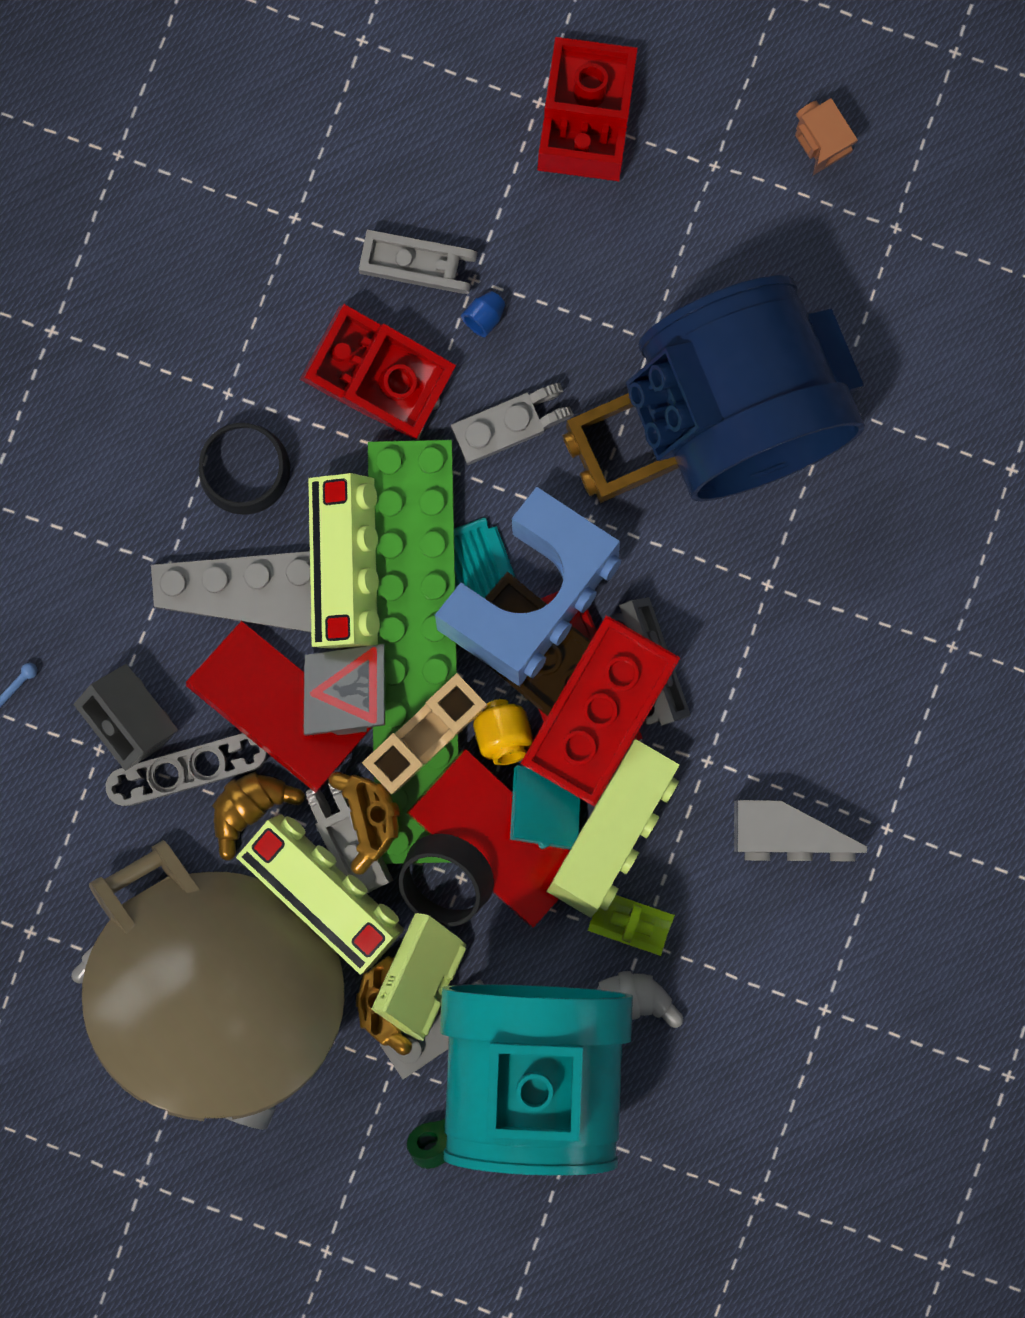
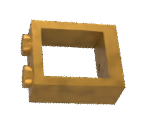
M629 393L567 420L566 429L568 433L562 435L571 457L574 458L579 455L585 471L580 473V477L589 496L596 494L600 503L679 468L675 457L651 463L609 483L606 482L583 429L634 407L630 401Z

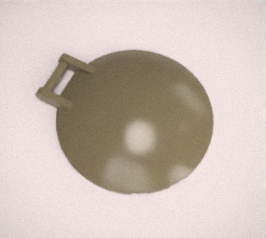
M162 840L152 846V852L106 879L99 877L89 883L94 897L110 921L98 936L90 952L83 977L82 1009L88 1038L102 1066L126 1092L142 1103L145 1101L167 1111L168 1115L204 1121V1118L232 1117L233 1120L260 1113L283 1102L300 1090L323 1065L327 1054L332 1048L341 1025L345 1001L344 978L338 953L258 878L230 872L188 874L170 846ZM160 866L163 868L168 876L167 878L123 904L115 896L114 893Z

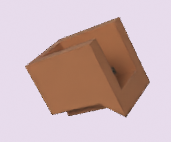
M832 98L820 105L818 101H813L796 113L799 122L795 136L808 157L816 159L813 175L852 153L853 149L851 146L857 143L858 139Z

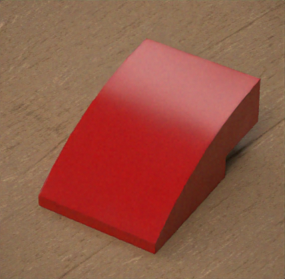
M555 37L537 171L619 182L638 48Z
M343 304L338 307L299 380L358 412L417 439L456 365L384 323L380 325Z

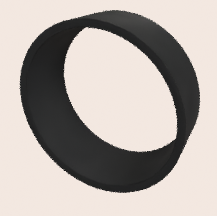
M249 423L230 424L214 432L205 442L199 458V478L204 492L219 508L234 514H254L269 508L284 493L290 477V461L282 442L269 430ZM238 428H252L264 434L273 443L279 459L278 475L272 487L261 497L248 502H233L216 494L207 483L203 470L204 458L211 444L222 434Z
M432 834L417 840L409 849L399 875L400 892L409 908L415 914L431 916L443 926H457L469 921L489 900L494 887L493 873L483 854L469 842L448 834ZM425 857L442 858L454 863L472 881L476 893L475 906L464 910H453L433 903L414 884L409 865Z

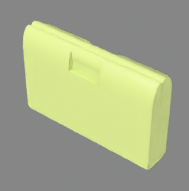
M415 914L371 1009L410 1037L424 1041L441 1007L442 987L449 986L450 981L453 980L466 951V944L431 916Z

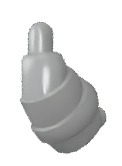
M631 971L619 972L618 976L598 982L597 990L633 995L632 1020L640 1018V1015L648 1016L653 1014L657 1018L662 1017L673 1028H678L683 1024V1016L672 1004V998L662 986L653 980L652 975L632 974Z

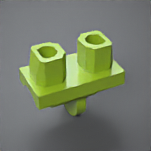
M615 895L606 911L599 907L594 913L587 931L661 956L675 915Z

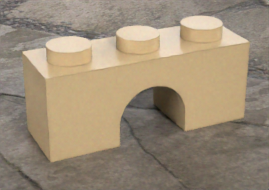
M458 673L425 702L426 704L405 725L391 734L362 762L391 794H395L487 707V704Z

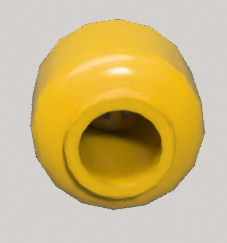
M505 699L493 700L488 702L484 711L474 719L473 728L477 744L484 758L492 760L495 765L499 766L510 765L524 758L526 751H528L533 742V735L527 713L521 706L508 704V701Z

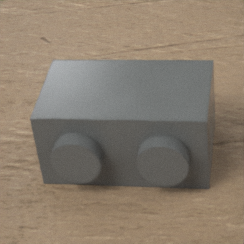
M127 664L90 684L73 704L125 771L160 750L178 731L169 715L158 705L145 688L141 679L133 673Z

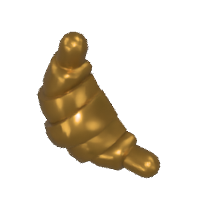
M256 772L245 775L237 781L233 779L224 786L225 790L212 805L215 809L214 829L215 836L218 838L220 857L224 860L233 859L236 855L235 840L239 839L241 831L248 825L257 822L263 817L265 811L273 807L274 804L281 805L283 802L293 805L302 804L305 800L304 792L301 789L285 785V782L270 776L257 775Z
M334 772L329 777V784L333 788L343 791L342 796L348 799L353 827L357 832L359 842L356 847V851L359 853L351 863V870L357 875H362L374 861H377L389 849L393 839L398 838L399 825L397 818L400 816V809L396 802L393 803L390 792L382 784H377L370 779L357 775L349 776L341 772Z
M389 956L379 962L369 972L363 974L359 993L356 994V1007H358L360 1027L362 1029H365L380 1044L390 1046L400 1055H407L412 1050V1043L403 1035L404 1032L371 1009L395 956Z

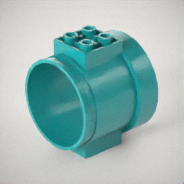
M476 984L442 987L440 1033L449 1036L445 1114L447 1143L444 1149V1161L451 1165L473 1170L523 1175H587L615 1170L618 1167L616 1142L619 1140L622 1044L631 1042L633 995L607 990L534 985Z

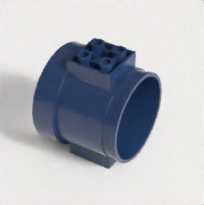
M773 275L760 277L706 295L660 320L639 341V349L642 356L646 358L647 364L626 382L630 401L638 412L645 429L646 440L652 447L657 461L675 457L693 501L702 502L722 499L782 479L842 449L855 440L865 429L864 422L852 396L864 387V384L831 308L808 314L804 303L797 294L798 288L796 283L790 276Z

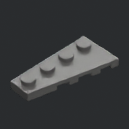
M310 551L151 565L155 608L311 632Z

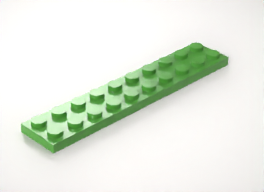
M452 440L368 442V477L374 478V487L377 492L375 530L378 535L376 547V572L379 578L377 614L380 620L378 645H385V725L373 727V751L391 734L405 725L426 704L425 702L457 673L456 643L437 631L435 619L437 611L455 590ZM458 735L395 794H391L393 803L396 802L400 809V816L397 818L399 831L398 838L393 839L389 849L382 855L385 864L404 863L411 846L422 837L430 835L406 812L459 755ZM374 776V782L377 784H381ZM425 857L413 863H447L450 861L437 857Z

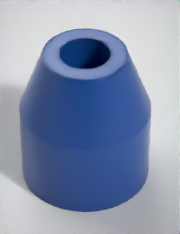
M490 291L474 299L461 314V318L474 333L481 337H486L500 322L506 304L498 294Z

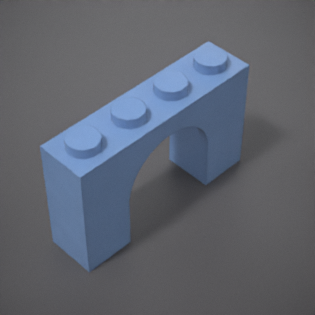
M538 487L534 489L512 517V531L515 537L547 557L558 568L563 583L556 597L539 610L529 613H512L498 608L460 583L435 614L437 631L519 687L527 676L534 678L539 673L546 661L544 654L553 643L557 646L561 644L571 629L572 624L569 623L578 611L584 613L590 607L597 594L595 588L603 578L607 581L610 580L621 564L619 540Z

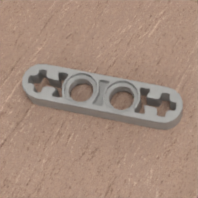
M241 733L140 762L126 771L123 768H119L113 771L107 778L105 784L106 793L115 804L133 806L255 771L264 765L268 753L259 747L260 753L254 755L253 763L248 764V761L244 758L231 761L235 769L227 771L228 762L225 753L221 749L222 746L229 745L228 753L241 751L243 749L242 742L246 740L249 741L250 745L258 746L245 734ZM210 751L217 755L219 768L215 774L204 776L198 772L196 761L200 754ZM164 763L173 764L178 770V780L169 788L161 787L155 777L156 770ZM147 768V782L153 793L146 795V786L132 789L131 798L129 799L126 798L125 794L116 792L115 787L121 784L122 776L126 775L129 781L144 779L140 770Z

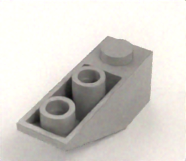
M734 801V852H745V860L770 861V852H787V861H813V853H830V861H856L855 853H867V846L783 801Z

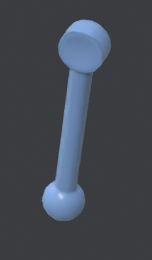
M28 662L22 666L21 674L0 695V708L27 679H32L37 675L38 670L35 664Z

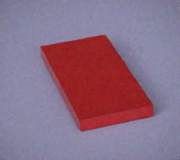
M606 615L520 764L595 807L681 658Z
M242 621L186 681V687L315 793L320 790L330 775L338 769L371 730V727H369L367 732L337 735L330 732L305 736L304 672Z
M463 749L406 813L430 835H453L476 847L491 867L494 878L493 893L525 923L534 928L559 900L546 891L570 850L552 846L541 849L538 844L510 840L513 792L470 752Z

